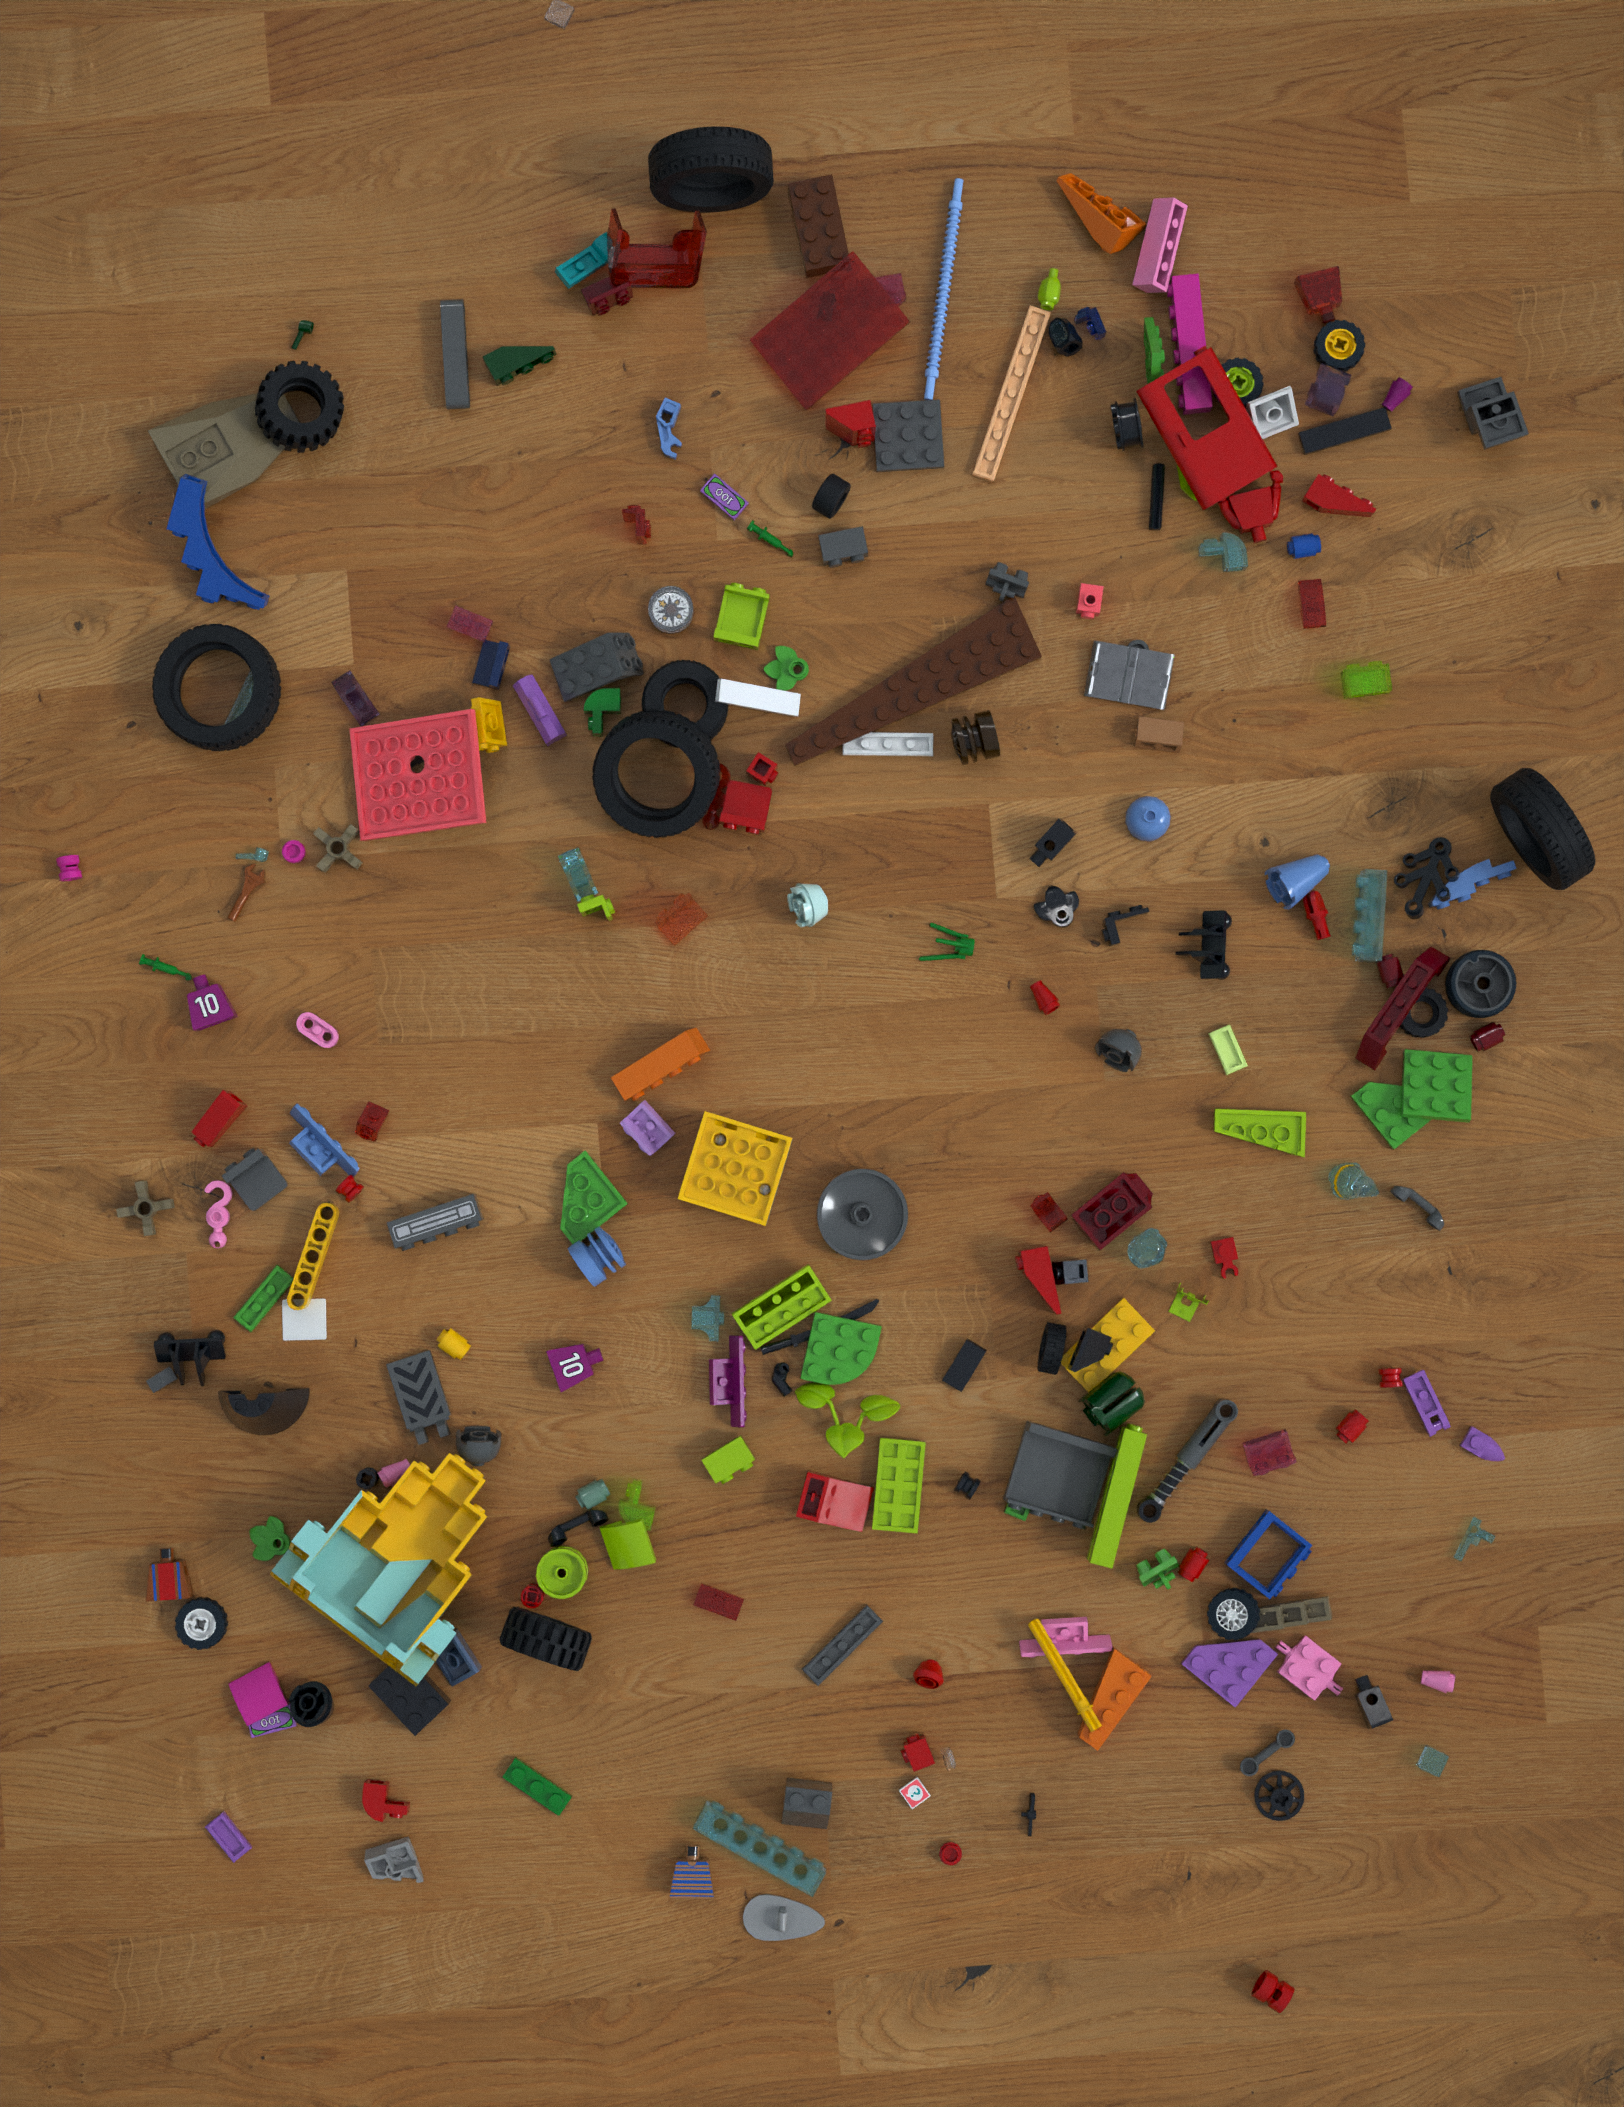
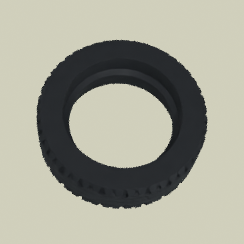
M712 126L676 132L658 141L648 155L649 182L652 195L661 204L680 211L711 213L746 207L763 199L771 190L774 182L770 145L760 135L740 128Z
M222 624L196 626L194 629H188L186 632L181 633L179 637H176L160 655V660L156 664L154 669L155 675L152 680L154 704L157 706L156 710L164 724L179 738L201 749L229 751L251 743L254 738L257 739L273 721L274 714L277 713L280 703L279 699L281 698L280 674L269 651L244 631ZM212 650H226L240 656L249 666L254 680L253 693L245 710L235 720L220 726L205 725L196 721L188 714L181 701V684L188 667L199 656Z
M646 710V712L640 711L631 714L630 717H625L609 731L600 745L593 763V787L596 789L595 794L598 801L602 804L601 807L619 826H623L627 831L629 830L634 834L637 833L640 836L664 838L688 830L705 815L719 786L720 763L717 759L716 749L711 744L712 741L695 722L672 711ZM645 738L662 739L676 745L686 754L694 768L695 778L691 793L681 804L667 809L652 808L639 803L627 793L620 781L618 767L622 754L632 743Z
M1521 768L1493 787L1490 800L1504 833L1523 861L1541 881L1552 889L1565 890L1593 871L1596 861L1595 854L1584 828L1561 794L1544 776L1534 769Z

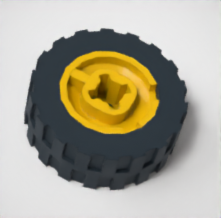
M1334 320V322L1327 323L1319 331L1313 346L1315 347L1313 351L1317 362L1323 368L1328 369L1327 371H1335L1336 373L1346 372L1350 368L1355 367L1363 356L1365 348L1364 335L1361 333L1360 328H1357L1352 322H1347V320Z

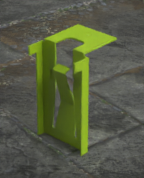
M1180 1283L1176 1290L1178 1293L1169 1312L1190 1322L1199 1302L1207 1305L1209 1300H1205L1206 1295L1200 1301L1195 1298L1194 1294L1190 1292L1188 1294L1184 1293V1288L1180 1287ZM1187 1295L1186 1299L1193 1301L1190 1306L1181 1303L1183 1296Z

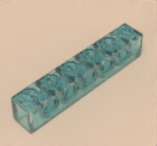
M706 1801L693 1824L694 1830L811 1897L814 1896L826 1874L823 1862L816 1858L810 1860L803 1856L804 1852L795 1846L789 1848L784 1845V1840L778 1836L772 1835L770 1837L763 1833L764 1829L754 1823L752 1825L745 1823L741 1815L735 1812L730 1814L724 1811L725 1807L720 1803ZM717 1819H724L727 1822V1826L724 1829H718L714 1822ZM743 1830L747 1833V1838L742 1841L737 1840L734 1836L735 1832ZM759 1841L767 1845V1849L763 1852H758L754 1848V1845ZM778 1853H783L787 1856V1860L784 1863H777L774 1856ZM802 1864L806 1866L807 1871L799 1875L794 1871V1868Z

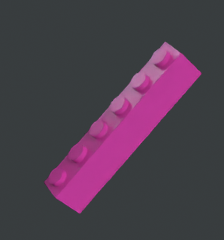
M1199 274L1172 276L1167 289V297H1171L1172 306H1169V319H1173L1174 328H1171L1172 342L1176 341V350H1173L1174 364H1178V366L1195 357L1193 352L1206 346ZM1194 367L1176 378V386H1180L1181 394L1178 395V407L1183 409V415L1211 411V388L1200 367Z

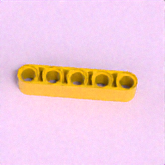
M323 1203L318 1206L287 1296L288 1306L293 1310L305 1309L310 1304L339 1218V1209L333 1203ZM325 1207H330L333 1210V1216L329 1220L325 1219L322 1215ZM319 1228L326 1232V1237L323 1241H318L315 1237V1232ZM311 1250L317 1251L319 1255L315 1263L308 1260V1253ZM303 1272H308L311 1275V1282L308 1285L303 1284L300 1279ZM297 1293L304 1297V1303L301 1306L295 1305L293 1301Z

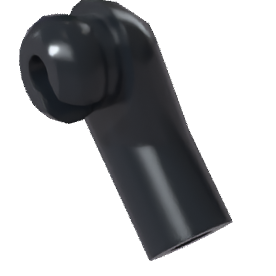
M785 1362L776 1364L772 1374V1383L783 1397L792 1391L786 1382L789 1366Z

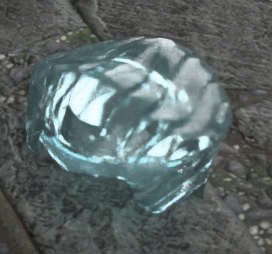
M1154 1228L1147 1229L1130 1241L1127 1250L1128 1257L1138 1268L1156 1265L1164 1258L1168 1245L1167 1241L1159 1234V1230Z

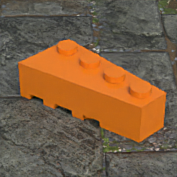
M1112 1646V1651L1109 1652L1108 1659L1090 1701V1705L1093 1704L1091 1708L1102 1726L1091 1732L1085 1721L1082 1720L1077 1732L1079 1738L1097 1751L1152 1677L1148 1671L1114 1646Z

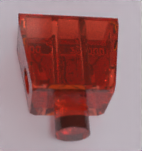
M1339 266L1297 276L1294 284L1309 315L1320 313L1322 324L1333 322L1335 320L1333 309L1340 307L1342 303Z

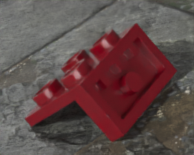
M622 271L581 289L593 316L596 314L598 316L604 315L610 311L611 307L616 305L623 306L633 298L631 284L626 281Z

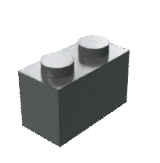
M863 526L818 535L824 566L829 565L830 568L842 565V562L850 560L851 563H858L864 561L865 557H868Z

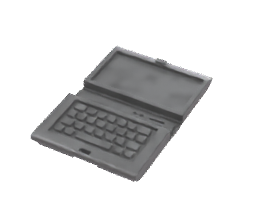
M1094 640L1084 696L1165 710L1175 655Z

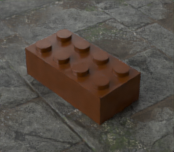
M832 174L788 183V193L806 278L850 269V257Z

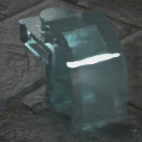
M1222 532L1220 542H1217V539H1206L1198 547L1199 556L1221 555L1223 572L1245 571L1248 567L1246 547L1243 541L1234 534Z
M579 847L558 855L577 902L586 896L598 893Z

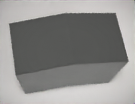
M169 1366L146 1382L152 1392L155 1393L178 1378Z

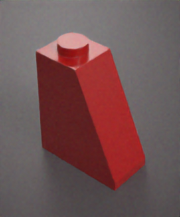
M222 1090L192 1130V1133L195 1135L194 1140L202 1147L206 1145L213 1147L246 1109L247 1105L231 1091Z

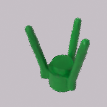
M930 923V927L957 937L955 941L936 938L935 941L954 946V952L958 953L919 957L920 961L956 958L965 960L966 956L972 957L975 939L969 938L967 934H961L943 926Z

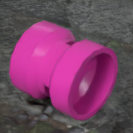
M79 855L56 858L57 866L60 867L59 880L61 882L83 878L82 872L78 868L80 863Z

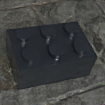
M389 1666L368 1685L414 1736L451 1702L450 1698L427 1674L417 1686H414Z

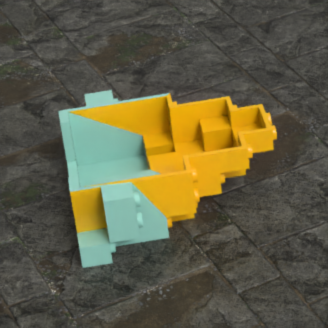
M449 1453L433 1474L429 1472L430 1468L423 1462L417 1463L413 1461L381 1503L377 1502L378 1498L370 1491L365 1493L361 1490L328 1533L324 1532L325 1527L314 1520L312 1523L308 1519L291 1541L287 1552L270 1573L273 1578L414 1686L419 1684L456 1635V1632L453 1631L455 1627L446 1620L440 1621L439 1618L472 1575L467 1565L461 1561L457 1563L455 1559L487 1518L482 1507L474 1503L472 1505L470 1503L486 1481L483 1479L484 1475L475 1468L471 1470L467 1467L465 1460L457 1454L453 1456Z

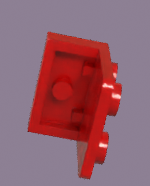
M730 780L727 785L719 823L723 825V828L729 830L742 828L746 829L745 832L749 834L759 835V832L764 833L772 789Z

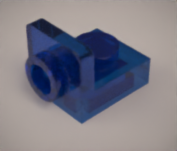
M1085 307L1079 310L1074 318L1075 324L1077 325L1088 320L1089 322L1086 325L1090 335H1095L1096 340L1104 338L1106 329L1097 308L1090 309V307Z

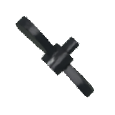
M1029 1793V1810L1021 1812V1817L1028 1819L1029 1837H1032V1820L1036 1819L1034 1793Z

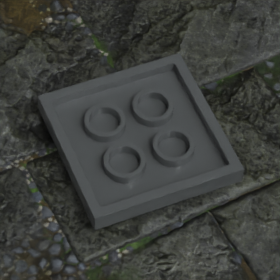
M940 400L877 403L872 405L876 425L875 453L877 472L944 468Z

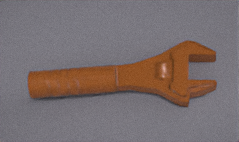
M255 863L245 868L244 887L227 917L234 922L237 920L250 893L257 886L265 882L263 879L265 875L264 869L259 876L251 872L256 866Z

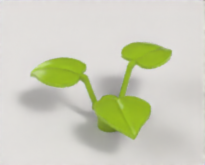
M812 1382L800 1386L795 1391L799 1403L807 1408H821L826 1403L829 1405L835 1425L827 1429L826 1440L832 1449L843 1459L864 1441V1432L860 1427L865 1416L871 1421H883L897 1413L901 1407L897 1401L889 1397L872 1395L866 1397L861 1402L860 1408L864 1412L860 1414L856 1426L851 1423H843L840 1426L833 1402L830 1400L835 1396V1391L831 1386Z

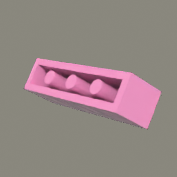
M1174 197L1153 199L1132 284L1146 293L1167 292L1188 207Z

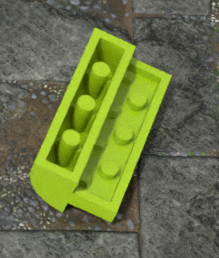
M807 1264L731 1314L756 1350L832 1300L810 1265Z

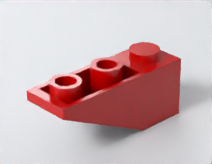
M1325 474L1317 475L1302 499L1303 503L1320 513L1371 517L1376 511V508L1372 507V502L1365 498L1359 499L1353 495L1354 492L1345 486L1341 488L1334 483V479Z

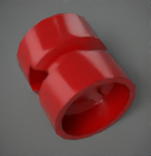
M1265 1970L1254 1984L1251 1996L1262 2003L1267 2001L1268 2007L1277 2013H1281L1289 2004L1295 1989L1285 1981L1279 1982L1276 1975Z

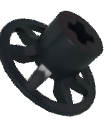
M1280 1770L1273 1771L1264 1775L1257 1783L1254 1793L1255 1803L1259 1811L1267 1818L1276 1821L1288 1820L1294 1817L1302 1808L1304 1789L1300 1781L1291 1773ZM1277 1775L1275 1787L1265 1782L1268 1778ZM1281 1775L1291 1778L1294 1782L1286 1787L1283 1786ZM1263 1785L1269 1791V1795L1259 1798V1790ZM1296 1785L1300 1791V1798L1293 1796L1291 1790ZM1260 1802L1271 1803L1269 1813L1262 1808ZM1293 1802H1299L1296 1809L1290 1813L1289 1809ZM1275 1810L1284 1811L1286 1815L1274 1816L1273 1813Z

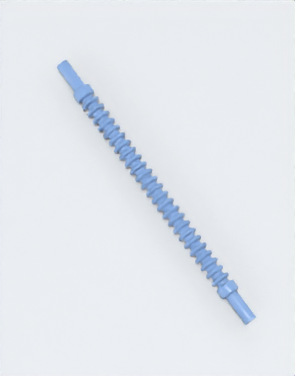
M956 178L954 181L952 200L949 201L948 206L950 211L947 214L950 217L947 218L949 224H946V228H948L945 231L947 236L944 237L946 243L943 244L945 249L942 250L944 255L941 256L944 261L940 263L943 267L940 268V272H942L939 275L941 280L938 281L940 287H937L939 293L936 294V297H938L935 300L937 306L934 307L936 312L933 313L936 317L932 320L935 324L932 325L934 331H931V335H933L930 338L932 343L929 344L931 350H928L930 356L927 357L929 362L926 363L928 368L925 369L927 380L924 400H933L935 380L939 377V370L937 368L940 367L938 364L941 361L939 355L942 354L939 350L943 348L940 343L943 342L941 337L944 336L942 330H945L943 324L946 323L944 318L947 317L945 311L948 310L946 305L949 304L947 299L950 298L947 293L951 291L948 287L951 286V282H949L952 279L950 274L953 273L951 267H954L952 261L955 260V257H953L956 254L954 248L957 247L955 242L958 241L955 236L959 234L956 230L959 229L957 223H960L958 217L961 216V213L959 211L962 210L963 206L961 195L964 180Z

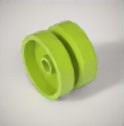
M561 1545L550 1549L544 1554L537 1565L536 1577L538 1585L545 1594L552 1598L566 1599L573 1597L582 1589L588 1577V1565L585 1557L580 1551L571 1546ZM560 1569H564L566 1571V1576H559L558 1571Z

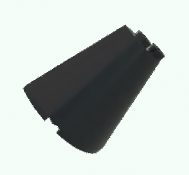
M293 1388L282 1392L259 1393L258 1397L252 1401L247 1399L245 1394H242V1390L218 1391L219 1401L227 1418L239 1429L255 1435H272L291 1427L305 1411L310 1394V1388Z

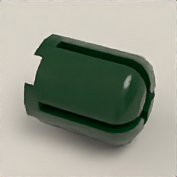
M1121 1371L1110 1375L1078 1401L1084 1403L1086 1408L1083 1412L1094 1426L1100 1425L1106 1431L1103 1434L1104 1436H1108L1142 1409L1145 1403L1143 1391L1140 1387H1135L1102 1411L1136 1383L1131 1376Z

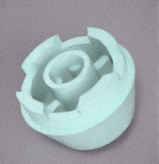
M798 883L795 887L790 888L792 893L787 895L790 912H795L798 918L796 924L799 927H812L828 914L827 896L819 885Z

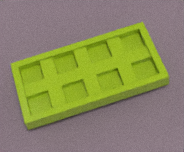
M880 1437L872 1522L873 1530L918 1534L925 1441Z

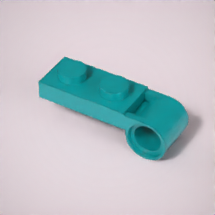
M605 232L596 238L591 246L556 267L555 273L564 285L570 289L614 260L622 250L608 232Z

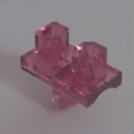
M455 606L447 627L485 642L493 620Z

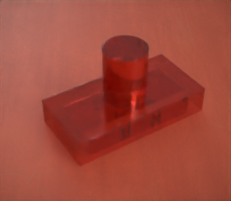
M701 1583L693 1605L736 1621L744 1598Z

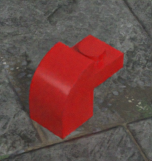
M366 1779L363 1786L362 1803L366 1813L371 1818L383 1822L386 1818V1813H389V1817L403 1818V1815L408 1814L410 1802L387 1800L389 1781Z

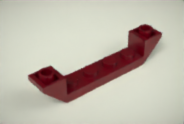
M1431 946L1414 960L1365 1032L1355 1057L1356 1060L1372 1070H1376L1387 1053L1386 1045L1433 976L1439 977L1450 961V957Z

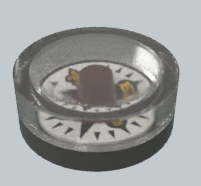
M666 586L660 588L652 595L648 604V613L652 624L659 631L675 634L685 630L690 625L694 615V608L687 592L679 587Z

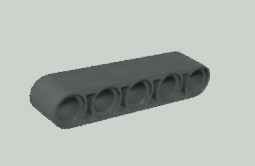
M440 300L447 410L470 408L464 300Z

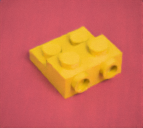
M480 697L471 699V709H474L476 714L479 751L486 750V753L498 752L499 747L507 746L501 701Z

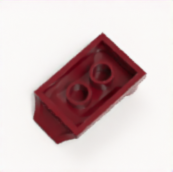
M1123 1172L1070 1216L1088 1240L1100 1251L1152 1208L1151 1199L1153 1193L1137 1173L1127 1174Z

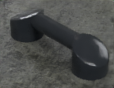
M589 1510L567 1522L557 1525L548 1536L550 1546L555 1547L567 1541L565 1532L590 1521L592 1527L603 1525L609 1520L606 1512Z

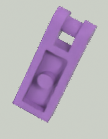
M1422 1369L1403 1378L1402 1381L1429 1437L1435 1435L1436 1431L1442 1428L1443 1430L1450 1428V1423L1425 1371ZM1437 1415L1438 1421L1431 1423L1430 1417Z

